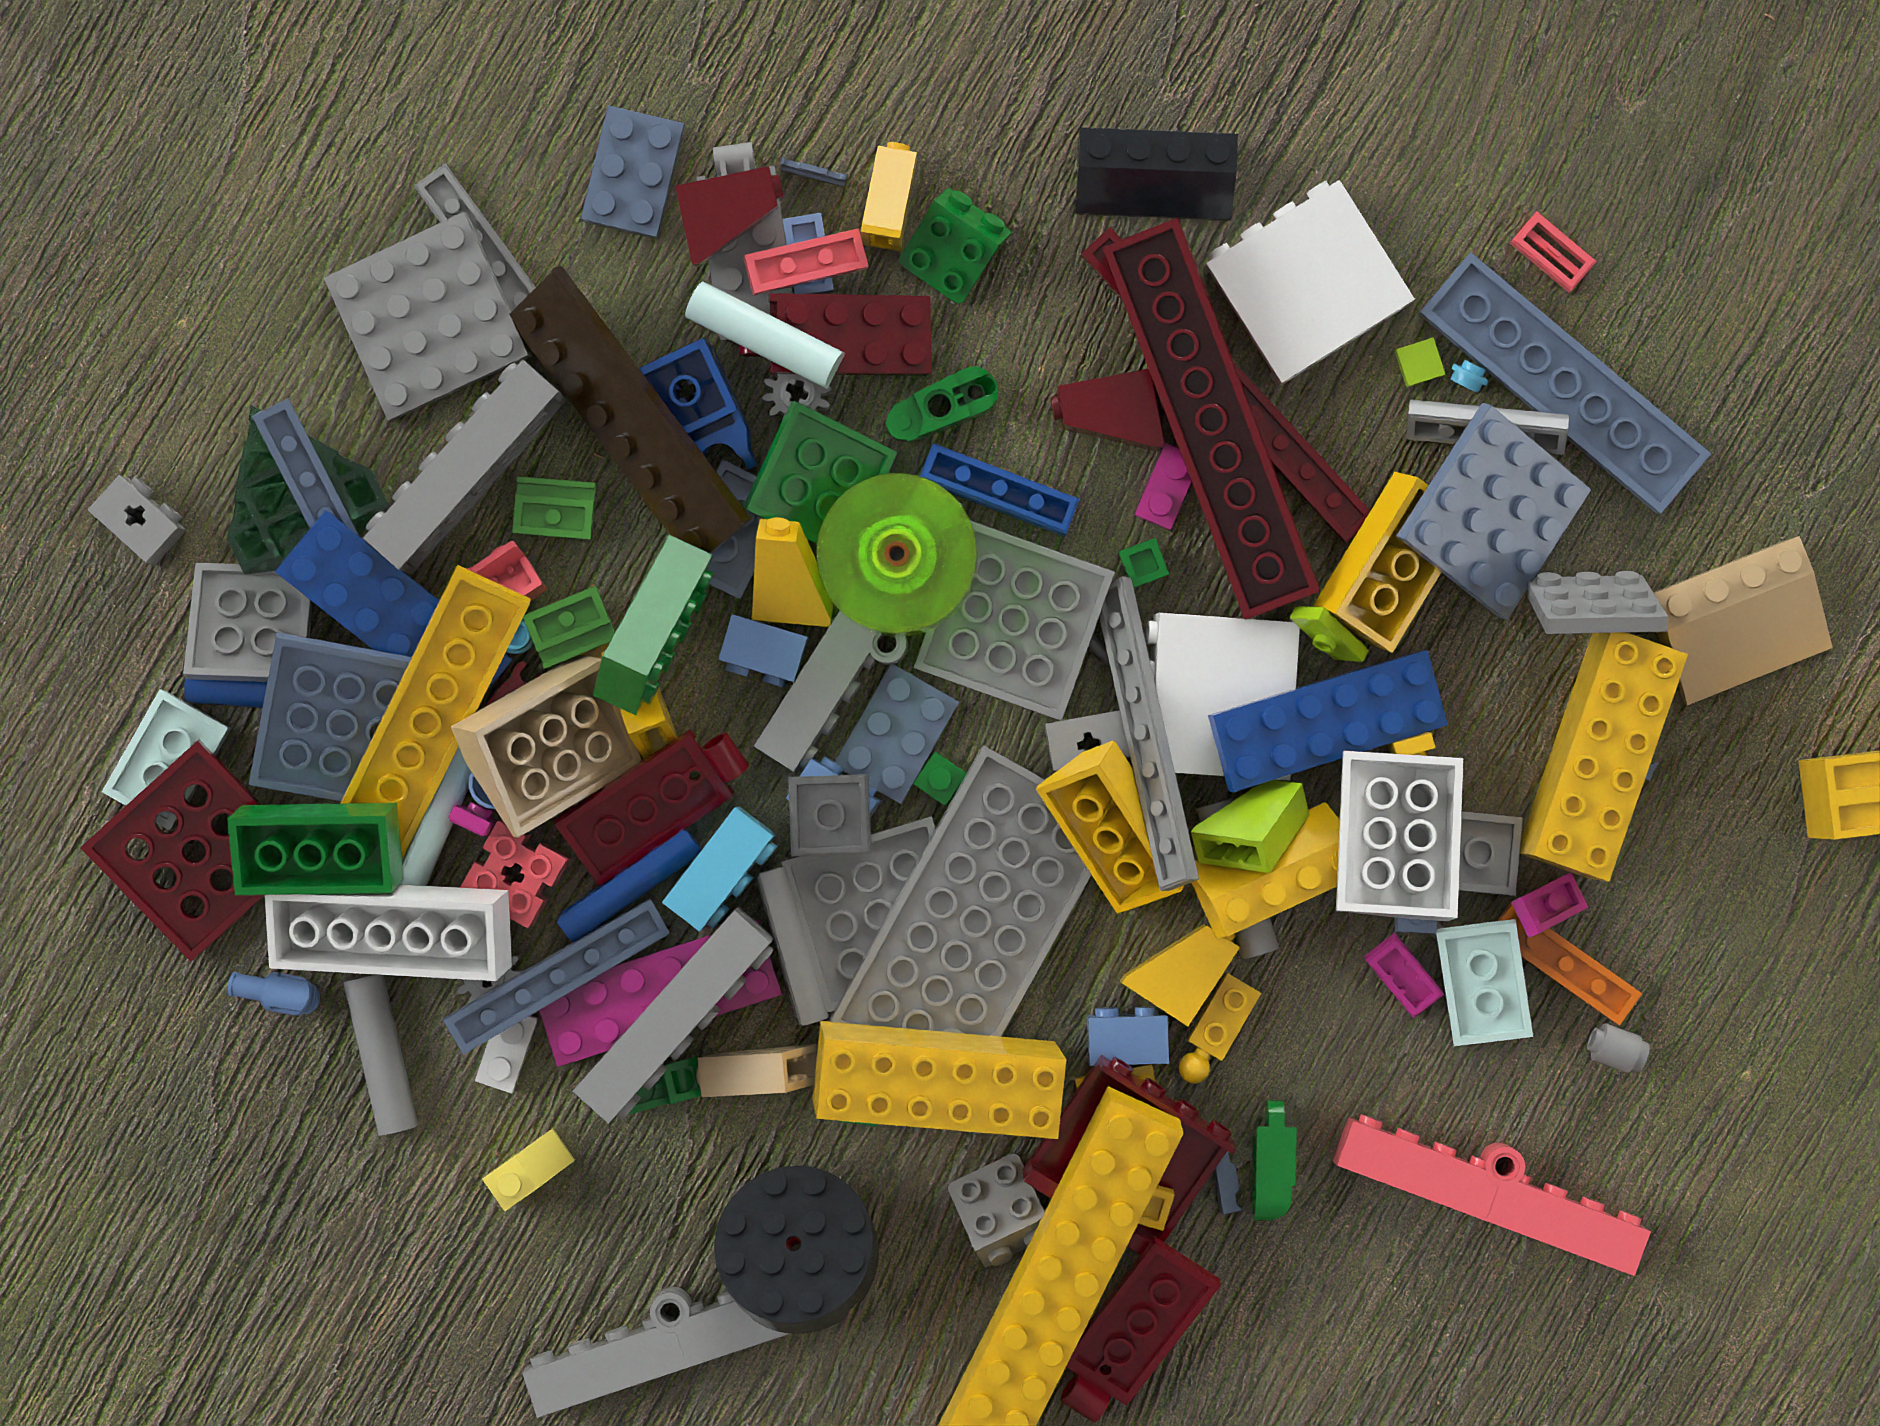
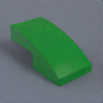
M699 1056L663 1064L668 1069L649 1091L642 1086L636 1092L641 1099L628 1114L701 1096V1088L696 1078Z

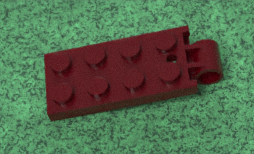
M768 294L771 316L845 353L835 375L929 376L932 374L930 296ZM739 345V356L763 357ZM771 361L770 374H796Z
M689 729L554 820L555 826L599 886L641 859L657 846L678 834L681 829L687 828L733 797L735 792L730 784L726 785V782H730L743 774L749 767V764L728 733L724 732L713 737L701 748L695 740L694 732ZM692 771H699L697 777L691 778L689 776Z
M1154 1237L1087 1324L1066 1366L1077 1375H1074L1065 1386L1060 1401L1093 1423L1097 1422L1104 1414L1111 1396L1127 1406L1220 1288V1278L1157 1237ZM1103 1365H1108V1366H1110V1367H1109V1368H1102L1101 1366H1103Z

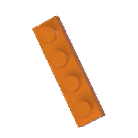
M1510 902L1497 921L1516 919L1522 958L1620 1026L1642 993L1550 928L1528 938Z

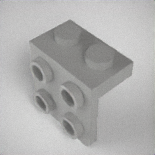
M1009 1154L951 1182L948 1186V1191L971 1244L985 1268L990 1265H1002L1008 1262L1013 1254L1026 1249L1045 1213L1034 1188L1024 1182L1022 1171L1024 1165L1017 1154Z

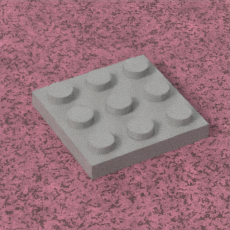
M195 563L183 675L186 679L267 682L276 633L310 638L313 602L275 572L279 565Z
M1620 571L1615 576H1600L1594 572H1580L1576 574V577H1561L1556 573L1545 572L1538 574L1533 581H1529L1525 592L1546 634L1666 632L1668 629V615L1643 575L1633 571Z

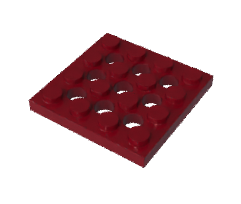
M200 739L80 847L190 962L264 896L235 895L234 882L232 887L225 890L215 887L212 882V873L217 869H226L233 875L229 834H220L215 830L213 826L214 817L221 813L232 815L241 805L262 804ZM196 784L205 788L208 798L204 805L194 806L187 801L186 790L189 786ZM169 811L176 815L178 827L174 832L167 833L159 829L156 822L159 813ZM141 838L146 841L149 846V853L146 858L135 859L128 853L127 845L131 839ZM198 840L203 843L206 848L205 858L200 861L188 859L184 853L186 842ZM160 867L173 869L177 876L176 884L169 888L160 886L155 880L156 870ZM190 895L200 897L204 902V912L198 916L188 915L182 905L185 897Z

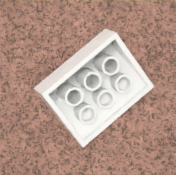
M1343 751L1336 911L1437 921H1451L1458 918L1463 758Z

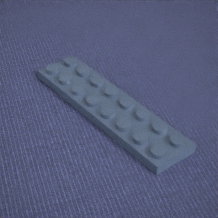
M1471 252L1418 313V315L1480 367L1484 368L1486 372L1533 411L1569 415L1567 439L1657 515L1665 510L1711 455L1701 444Z

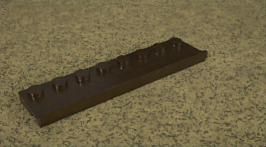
M561 266L554 267L551 273L509 314L518 333L667 532L679 540L713 554L739 528L747 524L751 517L565 269Z

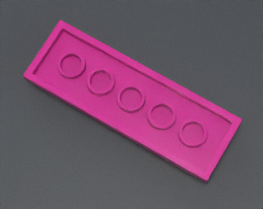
M759 919L755 920L761 926ZM713 934L615 965L540 1009L541 1018L557 1067L609 1051ZM771 956L756 971L751 966L746 969L742 975L747 981L730 1000L722 996L715 1004L721 1009L717 1015L783 994Z

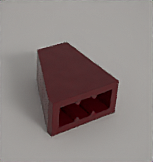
M767 166L675 186L692 265L694 267L703 265L778 209L777 199L784 198L779 174L771 175V170Z
M1149 369L1059 385L1056 388L1057 396L1050 397L1054 420L1061 419L1063 429L1151 451L1162 450L1165 446L1153 380Z

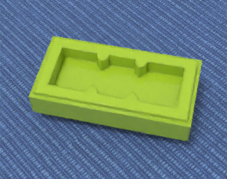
M1294 607L1290 619L1313 640L1312 644L1317 649L1326 652L1334 660L1364 661L1368 652L1367 647L1325 607Z

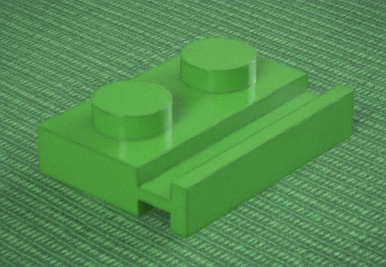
M517 476L513 534L592 540L596 483Z
M597 586L525 614L523 617L544 669L607 644L615 634L611 619Z

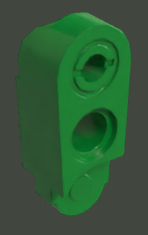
M976 366L965 368L893 405L886 419L887 431L897 441L911 443L981 417L990 412L997 403L999 392L997 382L984 368ZM972 386L981 388L982 397L976 400L971 399L967 393L969 388ZM935 398H944L949 402L951 409L947 415L936 417L929 412V403Z
M1283 1100L1266 1101L1265 1126H1257L1256 1136H1253L1251 1186L1253 1221H1274L1284 1216L1290 1209L1292 1186H1296L1297 1127H1285Z

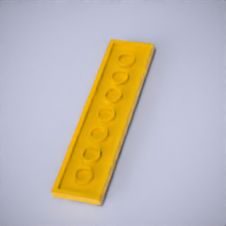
M459 565L456 566L340 804L397 803L402 859L459 747L451 726L476 713L531 601L530 598Z

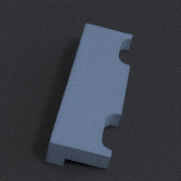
M782 158L781 171L841 187L846 185L847 174L833 172L802 162L790 161Z
M1227 1151L1213 1171L1221 1214L1242 1211L1241 1207L1237 1206L1236 1192L1239 1191L1236 1167L1234 1163L1230 1162Z

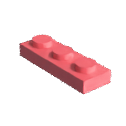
M859 228L750 253L743 257L753 296L853 273L869 267Z

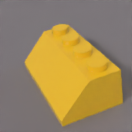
M1115 740L1082 752L1036 787V791L1117 914L1182 891L1184 885L1170 891H1160L1134 771Z
M1326 802L1308 809V818L1270 873L1199 863L1198 860L1195 861L1199 880L1191 883L1216 938L1228 937L1337 887L1340 819Z

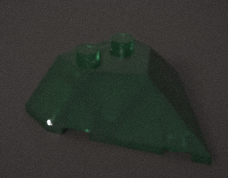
M252 405L248 418L250 421L247 441H244L235 490L232 524H229L227 540L244 574L275 571L310 529L252 415L261 410ZM308 436L360 536L366 530L368 522L379 511L384 512L389 507L373 471L360 463L356 464L341 456L338 451Z

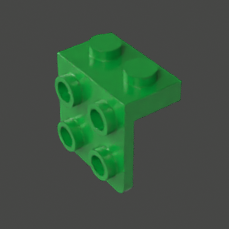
M947 188L933 201L900 255L899 262L904 268L953 302L962 303L968 297L993 255L1006 243L1012 231L1005 227L1004 222L998 216L992 213H985L974 206L972 200L966 194Z

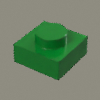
M1156 538L1118 552L1126 575L1132 580L1133 588L1169 575Z
M934 752L913 784L945 806L967 773L937 752Z

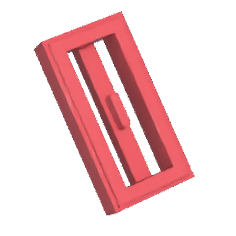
M1537 211L1510 242L1514 248L1568 293L1575 288L1597 262ZM1535 225L1538 226L1581 262L1583 266L1580 269L1533 231L1532 228ZM1527 237L1573 276L1572 279L1568 278L1523 239Z

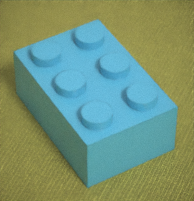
M740 806L735 807L662 903L698 931H702L707 926L713 929L729 911V908L724 903L731 894L735 897L740 896L754 878L748 873L754 864L764 865L775 851L777 845L772 841L777 834Z

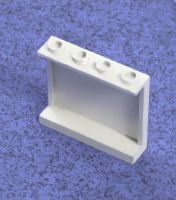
M1340 180L1330 186L1327 181L1318 184L1306 193L1309 197L1308 200L1297 207L1293 201L1283 206L1273 214L1276 220L1265 227L1260 222L1251 226L1240 234L1243 240L1230 248L1225 243L1207 255L1210 261L1203 268L1205 274H1211L1271 369L1270 377L1277 388L1400 312L1415 300Z
M1173 613L1153 614V621H1148L1146 625L1145 640L1146 644L1151 645L1150 664L1175 773L1224 776L1208 715L1296 688L1300 628L1294 622L1245 620L1242 618ZM1290 775L1274 780H1290Z

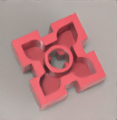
M498 820L482 847L490 852L488 859L485 863L483 861L473 863L460 888L509 890L510 919L526 928H530L535 925L549 900L541 895L546 884L550 887L558 884L572 858L546 843H540L536 849L527 844L531 837L530 834L525 833L518 838L513 837L504 821ZM519 864L522 867L519 873L524 874L523 881L517 880L512 883L509 880L510 875L507 874L508 868Z

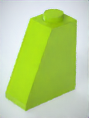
M1271 780L1258 784L1192 829L1191 835L1198 862L1270 873L1309 816L1302 783Z

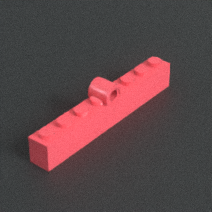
M1363 1114L1360 1115L1359 1120L1348 1117L1332 1159L1337 1166L1635 1276L1651 1231L1640 1225L1642 1218L1619 1210L1617 1216L1603 1212L1604 1204L1582 1196L1580 1203L1566 1198L1567 1190L1549 1183H1545L1543 1189L1529 1184L1531 1177L1524 1174L1525 1161L1522 1155L1505 1143H1492L1484 1148L1480 1157L1471 1155L1470 1161L1455 1157L1456 1149L1442 1143L1434 1142L1431 1148L1418 1143L1420 1136L1407 1130L1397 1128L1396 1134L1381 1129L1383 1122ZM1501 1157H1507L1509 1161L1508 1167L1502 1172H1497L1495 1169L1497 1160Z

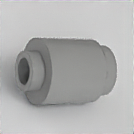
M1604 1023L1600 1029L1594 1028L1588 1039L1587 1050L1591 1051V1059L1626 1073L1631 1072V1070L1639 1073L1647 1061L1650 1045L1642 1041V1037L1637 1034Z

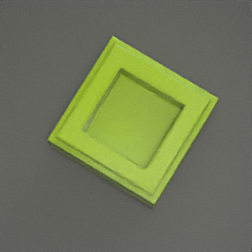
M1434 337L1398 348L1394 351L1406 388L1446 375Z

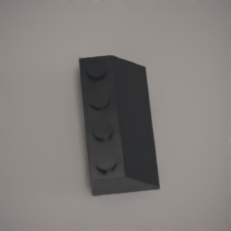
M1080 127L1075 214L1231 221L1237 173L1238 134Z

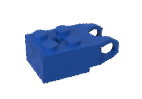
M702 338L639 368L704 456L712 446L722 443L733 448L736 454L743 459L748 469L758 465L751 447L750 426L709 339ZM685 380L688 384H695L696 392L693 393L695 397L691 401L689 398H681L679 395V390L684 389L681 383Z

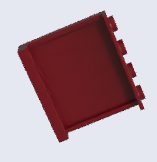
M1100 1055L1095 1065L1061 1112L1058 1139L1043 1138L1022 1169L1024 1182L1052 1199L1108 1086L1179 1118L1184 1134L1158 1184L1174 1189L1175 1196L1163 1231L1140 1224L1137 1225L1127 1247L1141 1255L1154 1237L1165 1242L1226 1152L1228 1151L1233 1154L1236 1148L1232 1137H1230L1232 1132L1216 1120H1212L1210 1123L1197 1116L1199 1111L1187 1101L1179 1099L1178 1102H1175L1164 1095L1166 1090L1154 1080L1146 1078L1145 1081H1142L1131 1074L1133 1069L1123 1060L1113 1057L1110 1061L1103 1055Z

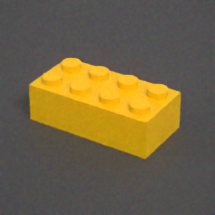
M1399 472L1393 473L1313 605L1314 607H1325L1350 632L1369 645L1391 653L1395 650L1441 574V571L1396 536L1429 486L1418 477Z

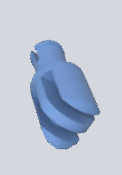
M233 972L228 982L227 992L229 996L260 1001L263 1008L267 1011L288 1015L310 1014L320 1003V993L317 987L308 979L300 976L271 972L270 975L262 978Z

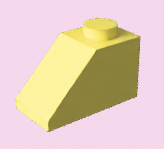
M552 1128L491 1171L482 1180L503 1210L507 1211L574 1162L575 1159Z

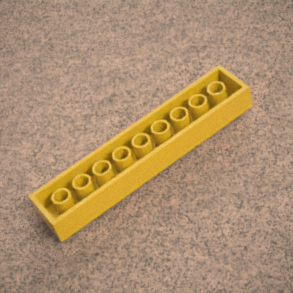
M1109 1086L1107 1087L938 1426L1037 1425L1184 1134L1179 1118Z

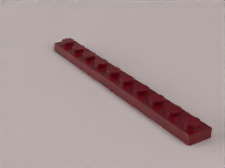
M1109 227L1081 253V257L1122 300L1102 248L1122 239ZM1234 362L1273 466L1343 543H1346L1359 531L1370 510Z

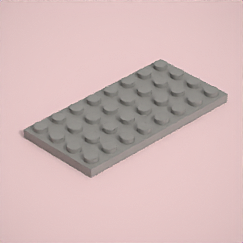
M982 745L830 1017V1022L1002 1036L1091 876L1084 862L1036 791V787L1045 779Z

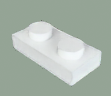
M530 1015L489 1039L475 1081L512 1094L515 1091L539 1018Z

